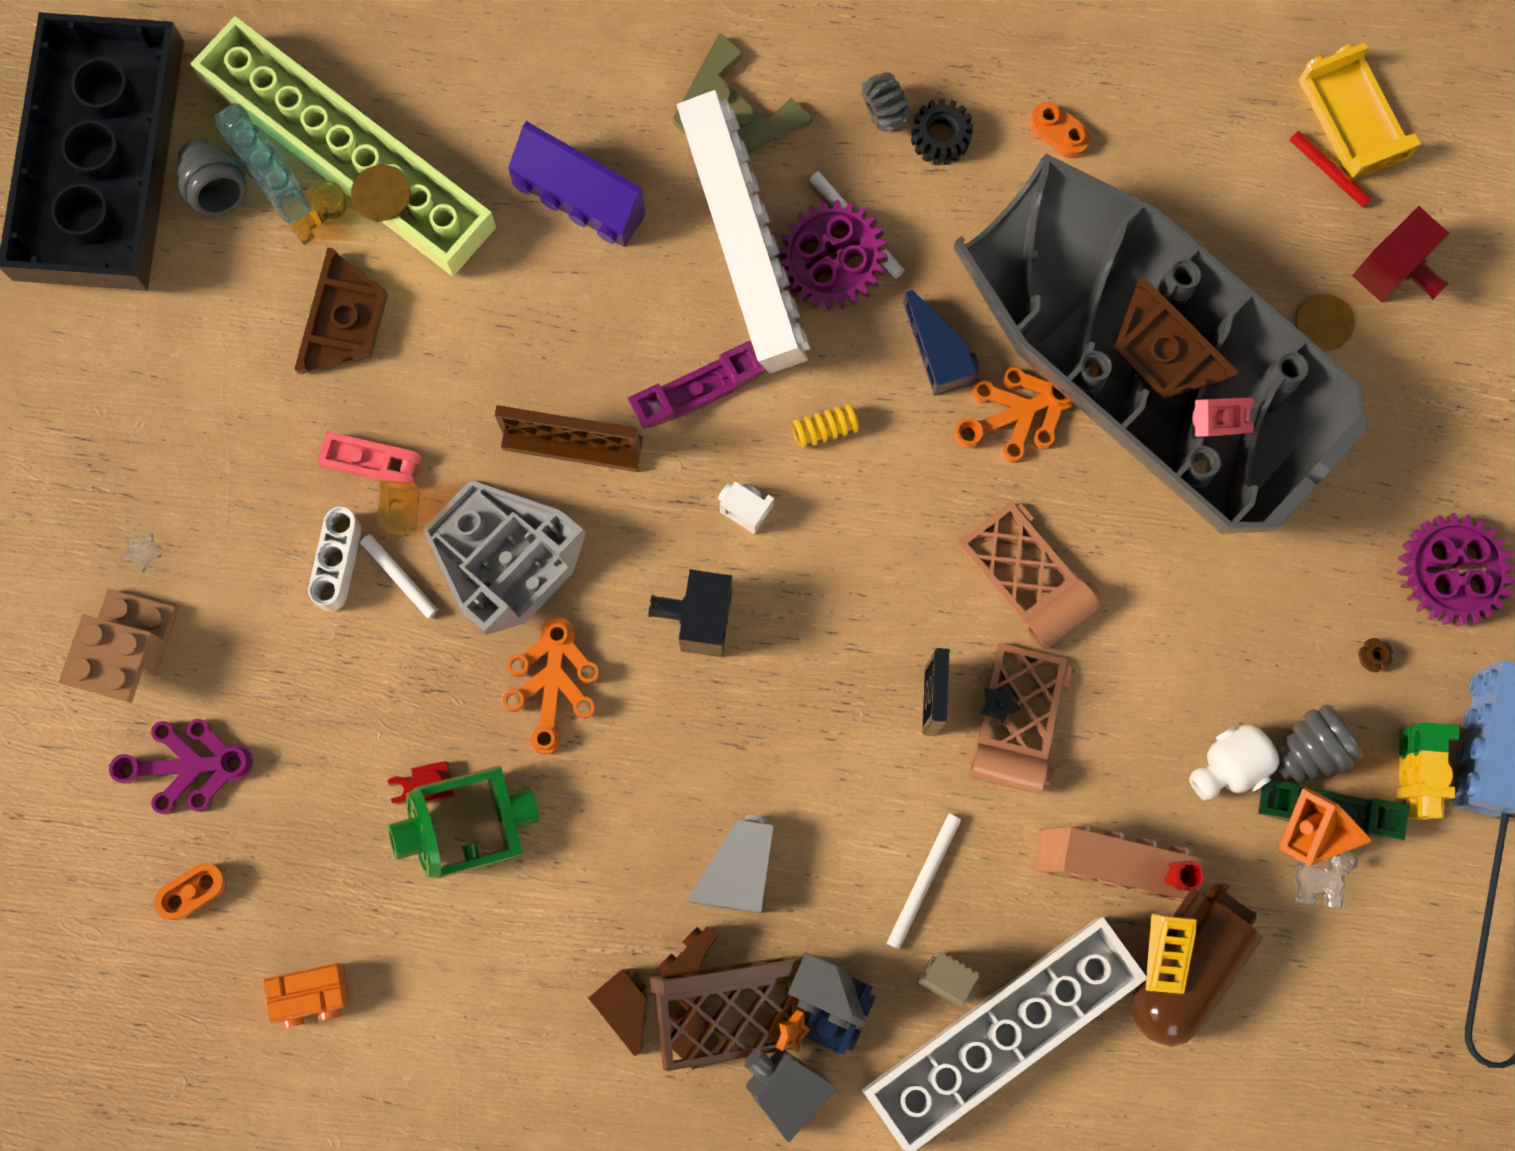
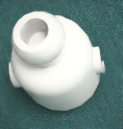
M1246 724L1236 729L1232 726L1224 733L1215 737L1217 741L1210 747L1207 753L1209 766L1194 770L1189 778L1194 791L1205 801L1215 799L1224 787L1234 793H1244L1250 789L1255 791L1271 780L1269 776L1279 766V754L1269 737L1257 726Z

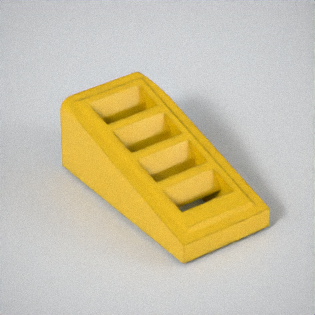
M1157 914L1151 915L1146 978L1147 991L1184 994L1196 934V919ZM1168 929H1178V937L1167 936ZM1165 943L1177 944L1176 952L1164 951ZM1162 958L1176 959L1175 966L1161 965ZM1159 974H1175L1174 982L1159 981Z

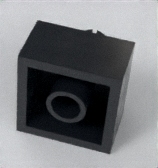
M690 569L686 595L683 597V600L651 595L648 617L679 621V624H681L679 633L681 652L722 658L733 591L732 575Z

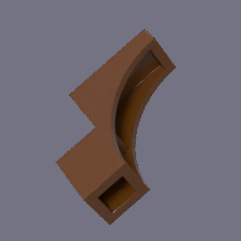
M708 926L703 931L696 927L682 942L687 948L677 958L671 953L657 968L661 973L660 976L700 970L708 950L718 936ZM692 997L688 999L694 1002L697 997ZM677 1000L688 1011L689 1007L681 1000ZM677 1011L671 1017V1020L678 1025L683 1016ZM695 1013L684 1030L697 1040L707 1027V1023ZM670 1026V1033H672L674 1029ZM711 1033L703 1046L711 1052L720 1041ZM679 1035L672 1045V1049L684 1059L693 1045L682 1035ZM699 1050V1052L697 1053L696 1056L704 1055V1054Z

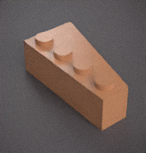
M1071 822L1070 827L1043 829L1035 871L1046 874L1066 872V878L1097 882L1098 879L1102 880L1101 884L1103 886L1130 890V887H1132L1136 893L1183 902L1190 891H1179L1172 885H1166L1164 881L1170 868L1169 864L1171 862L1193 861L1203 869L1204 859L1191 856L1192 850L1188 848L1170 846L1169 850L1158 848L1159 842L1155 840L1137 838V842L1125 840L1126 834L1122 832L1104 830V834L1092 832V825ZM1181 871V873H1180L1181 881H1182L1183 878H1184V875H1183V872H1182V871Z

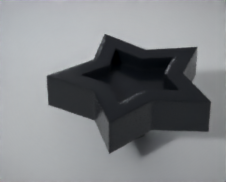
M1011 686L1000 691L989 688L984 689L987 703L980 714L994 716L1001 726H1003L1008 714L1021 710V707L1011 699Z

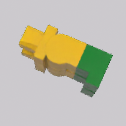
M1422 722L1400 729L1399 781L1402 787L1397 788L1396 799L1406 800V804L1409 805L1408 819L1428 821L1431 818H1444V800L1455 798V787H1449L1453 779V772L1448 764L1449 742L1459 740V725Z

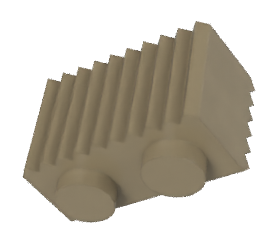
M945 952L932 954L917 981L923 987L956 1006H962L964 1002L971 1003L981 987V983L977 982L979 977L978 971L972 972L971 967L966 968L965 963L959 964L958 959L953 960L952 955L946 956Z

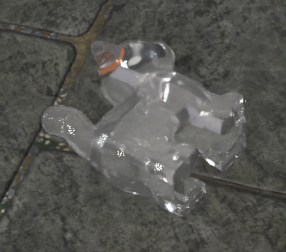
M1350 850L1327 859L1329 867L1317 863L1310 867L1298 860L1295 873L1298 889L1296 903L1310 906L1317 905L1316 895L1322 893L1324 895L1322 907L1347 909V902L1344 900L1347 875L1358 868L1359 858Z

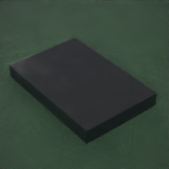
M936 648L925 666L923 735L936 736L947 722L950 653L948 648Z

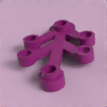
M194 719L187 727L189 737L199 742L202 741L216 756L200 757L176 735V729L172 724L160 721L152 727L151 735L153 739L165 744L180 759L139 761L133 756L121 754L111 761L109 773L113 780L122 784L134 783L140 776L179 774L163 792L157 793L151 801V806L155 812L167 815L175 810L176 800L202 772H215L200 790L191 792L187 799L190 809L196 812H205L212 805V797L228 780L238 781L250 773L253 759L251 753L246 748L240 745H225L212 733V728L208 722L202 719ZM203 724L205 727L204 733L201 736H195V727ZM167 726L169 728L168 736L160 739L159 730ZM234 757H239L241 760L239 768L232 770L230 761ZM127 764H132V774L125 777L123 768ZM198 795H203L205 803L197 808L194 804L195 798ZM163 797H167L169 805L166 809L161 810L159 808V801Z

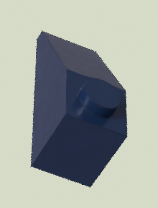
M913 290L906 291L903 304L933 395L973 385L976 373L979 372V364L975 353H969L966 342Z

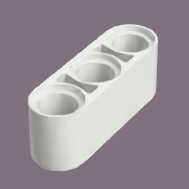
M345 507L331 509L324 518L308 586L310 599L327 612L341 609L347 600L362 533L360 521ZM341 520H351L349 529L343 533L336 532V525ZM343 553V559L339 565L334 567L328 566V560L332 554ZM334 586V596L327 601H322L320 599L322 590L325 587Z

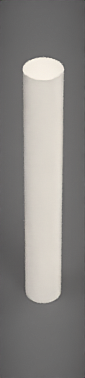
M371 534L365 536L360 544L428 619L434 617L439 609Z

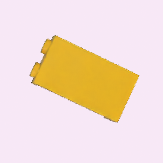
M1366 42L1357 46L1348 44L1340 48L1334 55L1326 58L1324 55L1313 58L1306 64V68L1299 78V82L1346 174L1353 181L1409 159L1421 145L1415 133L1405 136L1365 60V54L1369 50Z

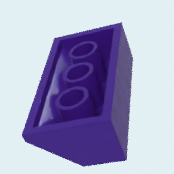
M528 121L525 122L508 166L513 186L524 194L531 192L540 197L541 202L551 210L557 211L560 209L569 214V218L575 224L581 227H586L587 225L593 228L604 241L610 244L617 242L625 247L646 215L642 188Z

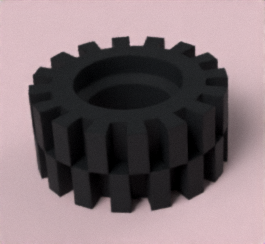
M939 99L938 105L935 104L934 100L928 102L927 108L923 105L919 109V114L916 113L911 132L912 146L916 145L915 152L917 155L921 152L923 153L922 159L927 162L931 157L934 158V165H938L939 160H943L944 165H948L952 158L956 162L960 159L961 154L964 155L967 152L972 137L973 124H970L972 119L970 113L964 115L966 108L963 105L957 109L955 108L957 102L951 100L950 106L945 105V99ZM935 123H946L953 128L955 135L949 141H937L931 137L929 128Z

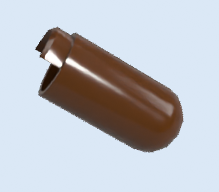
M1213 884L1206 896L1192 887L1173 915L1197 920L1184 994L1147 991L1146 980L1135 989L1131 1002L1133 1020L1139 1030L1148 1039L1156 1043L1173 1047L1187 1043L1198 1035L1262 941L1261 935L1252 927L1257 913L1248 909L1226 893L1229 887L1227 884ZM1168 929L1167 936L1178 937V929ZM1165 943L1164 951L1176 952L1177 944ZM1162 958L1161 965L1175 966L1176 959ZM1160 973L1158 980L1174 982L1175 974Z

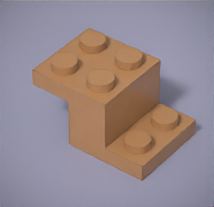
M108 589L98 618L82 614L59 683L132 703L142 672L157 675L179 609L167 604Z

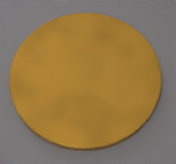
M375 165L363 170L355 178L351 187V200L355 209L363 217L372 221H387L400 215L407 207L410 200V186L406 177L396 168L387 165Z
M1319 294L1308 298L1300 306L1296 315L1297 329L1322 350H1333L1341 347L1350 339L1354 331L1355 320L1350 307L1343 300L1333 295Z

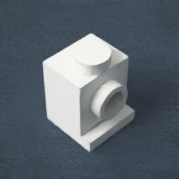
M728 482L718 497L721 501L720 513L755 535L772 510L774 498L768 495L763 500L761 492L747 483L742 486L737 482H734V484Z

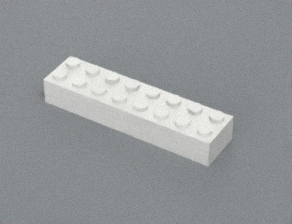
M716 90L676 104L758 362L771 374L808 361L805 351L810 349V344L804 329L802 330L800 324L795 321L796 318L800 317V313L795 299L791 298L788 290H785V287L790 286V282L784 266H781L779 259L775 258V255L780 254L774 235H771L768 226H765L766 223L770 222L764 203H761L758 194H755L760 189L754 172H751L748 163L745 162L750 160L745 143L743 140L741 141L737 132L740 127L734 110H731L727 99H720Z
M1104 917L1095 918L862 1089V1092L902 1150L916 1151L1143 983L1147 977Z

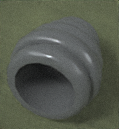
M193 139L181 147L178 153L177 182L178 191L184 202L199 214L211 217L224 215L234 210L246 195L247 183L240 162L224 149L205 139Z
M1326 704L1321 706L1318 711L1315 709L1307 711L1303 715L1304 720L1294 724V733L1287 735L1285 738L1286 745L1277 749L1280 759L1277 768L1286 781L1292 777L1298 783H1305L1309 777L1316 781L1323 775L1331 778L1340 770L1343 773L1350 771L1355 766L1354 761L1363 758L1364 751L1332 706Z

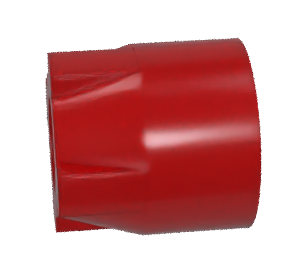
M1180 861L1169 864L1170 868L1167 872V877L1164 878L1166 885H1172L1179 891H1190L1192 887L1198 889L1202 885L1204 873L1196 862ZM1181 871L1183 872V875H1184V878H1183L1182 881H1181V878H1180V873H1181Z

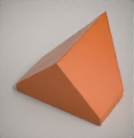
M1305 786L1301 791L1278 849L1311 867L1313 864L1373 841L1339 804Z

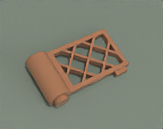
M1010 502L958 541L957 546L1024 624L1026 631L1040 648L1046 650L1100 609L1099 600L1102 597L1098 589L1091 582L1085 584L1077 579L1030 524L1034 521V517L1022 503L1016 507L1013 502ZM1010 514L1019 524L1018 535L998 533L999 522ZM994 526V533L987 532ZM1023 530L1027 533L1029 537L1022 536ZM977 538L993 539L991 556L976 554L969 544ZM997 540L1017 542L1016 559L996 557ZM1021 544H1036L1041 550L1040 562L1020 559ZM1045 556L1050 560L1051 563L1045 562ZM984 562H990V569ZM994 563L1015 565L1013 582L999 581L993 574ZM1019 566L1040 568L1038 585L1017 583ZM1044 569L1058 570L1066 581L1058 587L1042 586ZM1006 588L1012 589V596ZM1017 589L1036 591V604L1027 611H1024L1016 602ZM1042 592L1049 593L1043 599H1041Z
M998 643L989 689L997 691L1006 685L1011 686V691L1018 700L1016 703L1022 706L1032 722L1016 731L1007 717L1004 724L1011 735L999 741L987 738L989 724L996 721L994 716L991 717V715L983 714L969 778L1039 795L1042 789H1049L1053 769L1048 768V755L1062 688H1069L1073 669L1066 666V658ZM1007 654L1018 657L1024 669L1009 677L1002 666L1003 655ZM1028 660H1032V661H1036V662H1034V663H1032V664L1030 665V663L1028 662ZM1042 663L1057 666L1055 679L1046 685L1042 683L1034 671V668ZM1028 672L1038 689L1023 698L1013 681ZM999 674H1000V675L1002 676V678L1004 679V681H1002L1001 683L998 684V679H999ZM1054 686L1051 696L1047 689ZM1042 693L1050 707L1048 713L1037 719L1027 701ZM1047 719L1046 727L1044 729L1041 725V722ZM1035 726L1043 738L1041 750L1028 748L1020 735ZM1014 739L1018 745L1008 742Z

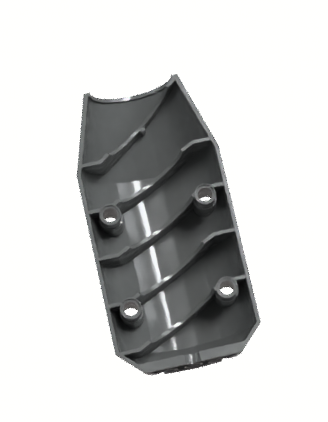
M1045 154L1040 159L1036 169L1014 199L978 236L964 244L965 239L962 236L955 241L954 251L1018 355L1220 534L1274 532L1367 431L1362 387L1357 379L1158 208L1055 157ZM1144 276L1239 373L1233 378L1162 400L1113 350L1138 280ZM1254 397V408H1250V422H1254V433L1195 436V426L1192 419L1195 400Z

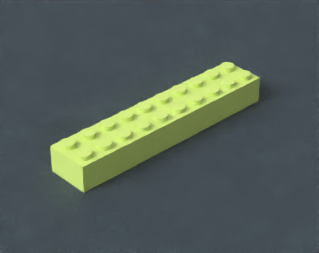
M236 16L190 63L202 84L350 198L352 184L363 170L375 165H387L399 170L406 177L410 186L409 203L400 215L391 220L381 222L452 277L455 276L496 229L490 210Z

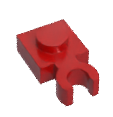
M442 761L411 768L413 779L407 780L400 776L388 779V785L395 786L401 784L404 788L401 796L391 798V803L396 805L405 804L406 793L417 786L451 778L448 762ZM450 789L423 797L426 803L452 798L455 795L454 790Z

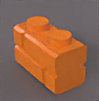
M335 963L265 978L263 981L269 1021L271 1023L281 1022L282 1029L305 1024L304 1017L318 1014L319 1021L340 1017V1009L350 1007L343 963Z

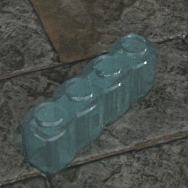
M233 103L215 114V125L231 152L240 160L247 174L254 179L264 197L271 202L278 216L283 221L292 224L311 212L310 201L295 174L285 166L277 150L270 146L264 133L253 123L247 110L243 106Z

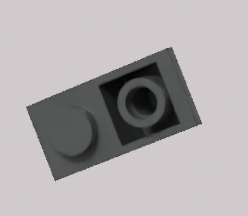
M805 953L787 993L800 999L797 1007L814 1015H818L819 1010L822 1009L830 1013L829 1022L847 1030L851 1023L864 1028L866 1020L851 974L833 964Z

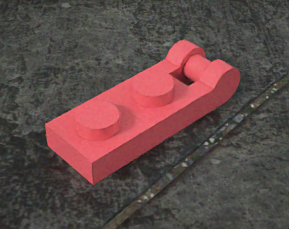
M1254 397L1195 400V409L1192 416L1195 436L1254 433V422H1250V408H1254Z
M326 431L317 464L321 468L382 481L406 489H413L415 477H413L415 466H419L422 455L411 450ZM393 460L402 462L399 472L390 470Z

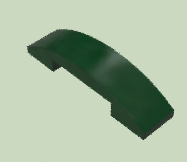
M1271 779L1261 787L1258 814L1289 822L1304 787H1300V784ZM1311 789L1339 804L1369 837L1405 841L1409 813L1408 804L1376 798L1369 800Z

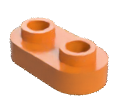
M1043 102L1034 108L1030 119V126L1036 135L1067 158H1078L1087 151L1091 136L1089 130L1082 123L1053 102ZM1050 114L1054 119L1047 120L1043 115ZM1075 134L1079 137V140H1071L1069 135Z
M208 863L196 865L163 886L157 892L154 900L156 912L167 920L177 921L186 918L223 893L226 886V876L223 870L216 865ZM207 876L213 878V885L209 889H205L203 886V880ZM178 895L182 899V904L179 908L174 909L171 902Z

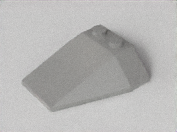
M470 480L422 528L461 612L486 635L524 624L573 574L586 534L584 529L561 510Z

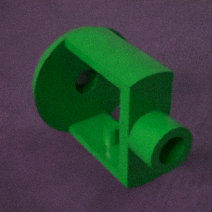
M495 766L417 786L406 793L408 819L388 824V834L396 860L418 855L425 876L427 878L441 879L521 857L523 852L517 828L537 823L539 821V813L531 788L528 787L508 793L502 768ZM488 780L504 849L479 856L476 843L462 846L465 860L441 866L433 824L423 796Z

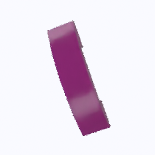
M749 340L720 354L718 360L663 386H660L659 383L628 397V401L643 429L703 408L749 383L764 373L766 369L758 362L754 347Z

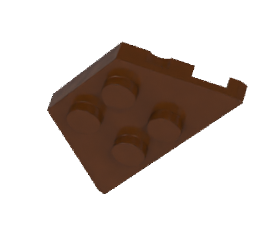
M327 248L294 368L298 374H306L372 357L388 293L374 280L366 277L355 265H351L339 256L338 252L333 248Z
M1144 276L1138 280L1113 350L1162 400L1233 378L1239 373Z

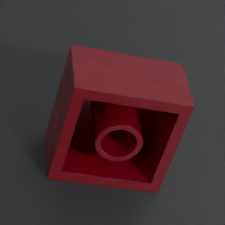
M1418 206L1372 251L1352 276L1381 303L1405 279L1407 281L1409 279L1414 281L1433 300L1449 283L1443 280L1426 264L1428 261L1426 258L1450 233Z

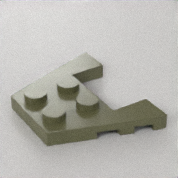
M722 33L717 36L682 100L683 102L716 90L720 99H727L731 110H734L740 127L737 132L741 141H744L748 154L758 150L759 146L771 140L777 141L787 136V133L799 127L803 129L812 123V116L792 98L766 120L732 89L721 77L742 59V52ZM677 110L673 117V124L686 135L679 111Z

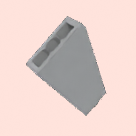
M746 815L745 821L737 820L690 893L689 903L761 914L774 825L767 824L766 817Z

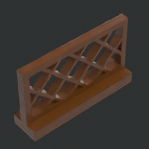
M496 406L495 417L503 434L501 448L504 451L632 472L638 471L643 436L638 435L637 428Z
M779 957L650 978L651 993L656 994L663 1070L672 1071L748 1057L756 1049H760L764 1054L775 1052L779 1040L771 1033L781 1018L789 1021L796 1010L800 1011L799 1007H797L799 999L787 994V997L779 1007L767 996L775 984L786 982V992L788 993L800 966V959ZM764 986V988L762 989V991H760V990H759L758 988H756V987ZM748 988L757 998L748 1011L744 1012L734 1003V1000L742 989ZM731 991L728 997L722 993ZM710 994H715L723 1001V1004L713 1018L709 1017L699 1008ZM697 997L694 1002L688 998ZM681 1000L689 1007L678 1025L669 1018L668 1001ZM763 1002L776 1012L765 1029L752 1018ZM729 1008H732L742 1017L732 1034L728 1033L718 1024ZM695 1013L709 1023L697 1040L684 1030ZM748 1023L761 1033L752 1047H745L737 1040ZM670 1026L674 1029L672 1033H670ZM714 1029L727 1039L718 1053H711L703 1046ZM679 1035H682L693 1046L684 1059L673 1060L672 1045ZM767 1039L772 1042L769 1044H764ZM733 1045H735L738 1048L735 1050H730ZM699 1050L704 1054L701 1056H696Z

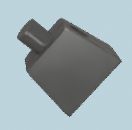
M756 1049L745 1061V1067L754 1074L747 1082L746 1089L774 1127L788 1142L795 1137L837 1090L822 1073L786 1050L781 1051L777 1049L769 1058L760 1049Z

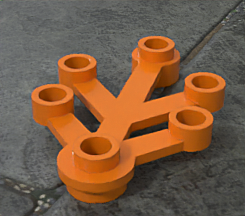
M1011 367L1005 372L1003 377V383L1008 389L1017 390L1020 387H1024L1040 395L1027 399L996 388L989 381H979L973 389V398L977 402L987 403L992 401L1009 407V409L979 422L973 418L961 420L956 426L954 438L961 447L973 448L979 444L983 435L1017 421L1011 440L1006 443L1002 452L1003 458L1007 462L1017 463L1024 455L1025 449L1023 445L1035 412L1048 407L1042 427L1037 429L1033 436L1034 445L1039 449L1045 450L1050 448L1055 441L1054 430L1061 411L1069 409L1073 406V403L1066 396L1064 399H1057L1054 396V391L1058 389L1049 381L1025 374L1018 367ZM1016 374L1020 378V382L1012 383L1008 376ZM984 387L989 390L990 394L983 397L979 395L977 390ZM966 430L971 431L974 438L972 440H965L962 437V432ZM1045 433L1049 436L1050 441L1043 443L1039 440L1038 435ZM1016 447L1019 450V455L1016 457L1009 455L1008 448Z
M563 618L548 620L541 628V640L522 655L511 656L507 662V669L511 675L523 677L528 673L531 664L548 653L547 666L517 690H508L502 700L507 710L518 712L524 707L528 699L544 687L540 725L531 735L532 747L541 755H551L560 746V736L554 729L559 688L572 703L573 710L579 718L588 719L595 713V704L592 699L584 696L561 668L564 654L578 669V677L583 683L593 684L599 678L597 665L587 661L574 645L576 638L574 627L568 620ZM556 629H561L564 631L563 638L558 641L551 638L552 632ZM517 660H522L525 663L524 669L520 672L512 670V665ZM586 667L595 669V674L590 679L582 676V671ZM512 695L520 697V703L515 707L508 705V698ZM581 702L591 704V709L588 713L581 714L578 712V706ZM543 733L551 735V742L546 746H542L538 742L539 736Z

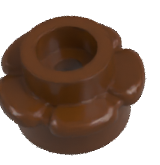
M1371 638L1366 640L1364 646L1359 649V661L1370 672L1377 673L1381 669L1387 670L1393 663V658L1391 657L1393 649L1386 641L1381 642L1377 638ZM1374 652L1379 653V658L1374 657Z

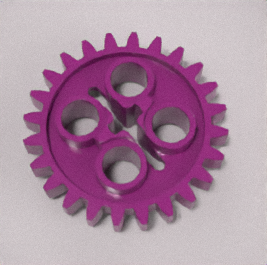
M836 200L833 208L829 209L826 202L822 201L821 211L818 212L810 205V215L807 218L801 213L797 214L800 221L798 226L788 223L792 235L781 236L783 242L788 245V247L779 248L780 256L786 258L780 261V264L784 266L785 270H788L786 273L789 282H792L789 288L793 294L801 290L799 297L802 302L807 301L812 296L811 303L814 308H817L821 301H824L826 309L831 310L833 302L837 301L840 308L844 309L846 299H850L854 305H857L856 295L861 293L868 298L869 293L866 287L868 285L873 287L879 286L874 276L885 275L884 268L879 265V263L888 262L887 254L880 252L888 248L886 240H878L884 235L881 227L874 228L877 224L874 216L865 220L867 215L865 208L862 207L854 213L855 207L853 202H849L846 208L842 209L840 201ZM845 227L850 229L846 237L841 239L834 237V233L839 228ZM856 241H860L858 246L854 245ZM817 242L819 244L818 249L814 253L806 254L803 252L808 243ZM835 250L838 257L831 260L829 252ZM859 256L864 258L862 264L857 268H849L847 266L849 260L853 257ZM807 265H813L811 269H806ZM830 271L833 273L832 278L828 282H817V277L822 272Z
M1456 513L1447 516L1446 521L1442 515H1438L1433 519V524L1427 520L1420 525L1421 530L1416 529L1409 534L1412 540L1403 543L1402 547L1409 553H1403L1398 557V560L1407 564V566L1398 570L1397 574L1407 576L1408 580L1402 583L1400 587L1412 589L1413 592L1407 597V600L1411 601L1418 598L1420 603L1416 611L1420 612L1426 608L1430 609L1429 620L1442 615V625L1451 623L1453 619L1457 627L1465 625L1467 620L1471 625L1480 622V616L1483 619L1493 616L1492 610L1497 611L1504 606L1500 599H1506L1511 596V593L1504 587L1515 583L1513 578L1506 576L1508 572L1515 569V565L1506 564L1505 559L1510 557L1512 552L1501 551L1500 547L1506 540L1500 539L1495 541L1492 538L1496 532L1495 528L1487 532L1482 530L1484 520L1481 519L1474 525H1471V517L1468 514L1462 517L1460 521H1458ZM1432 546L1441 550L1443 560L1435 558L1432 553ZM1467 546L1475 549L1477 560L1468 555ZM1452 565L1453 568L1456 569L1449 571H1440L1438 573H1428L1426 571V568L1433 570H1445ZM1474 567H1485V568H1486V572H1485V571H1481V570H1476V569H1475V570H1467V571H1465L1464 573L1460 574L1459 571H1458V570H1463V569H1471V568H1474ZM1435 580H1439L1445 585L1446 594L1438 592L1435 587ZM1470 580H1474L1479 584L1480 594L1471 589Z

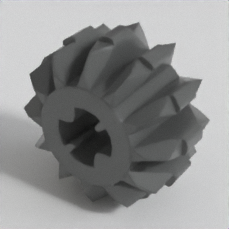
M885 72L870 77L868 81L862 83L861 90L865 101L864 104L872 117L873 123L876 124L879 130L884 132L892 129L895 130L909 121L910 109L907 104L908 101L899 85V81L895 79L894 75Z

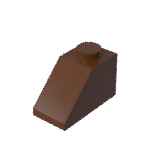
M622 969L588 999L631 1053L636 1056L642 1051L647 1007V997L643 991L647 986L634 970L628 974L625 969Z

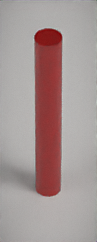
M1299 130L1290 138L1289 141L1362 208L1371 200L1372 197Z

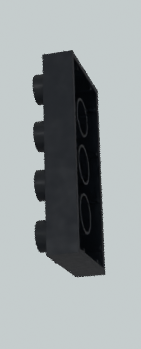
M38 13L0 246V269L12 281L148 291L184 40L173 22Z

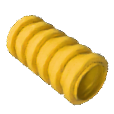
M847 403L842 409L837 406L832 412L827 409L822 415L817 412L814 413L812 418L808 415L804 416L803 421H800L798 418L794 419L792 426L798 445L804 449L807 448L809 443L814 446L817 445L819 440L824 443L828 441L829 437L834 440L838 438L839 434L843 437L847 436L848 431L857 433L859 422L854 407Z

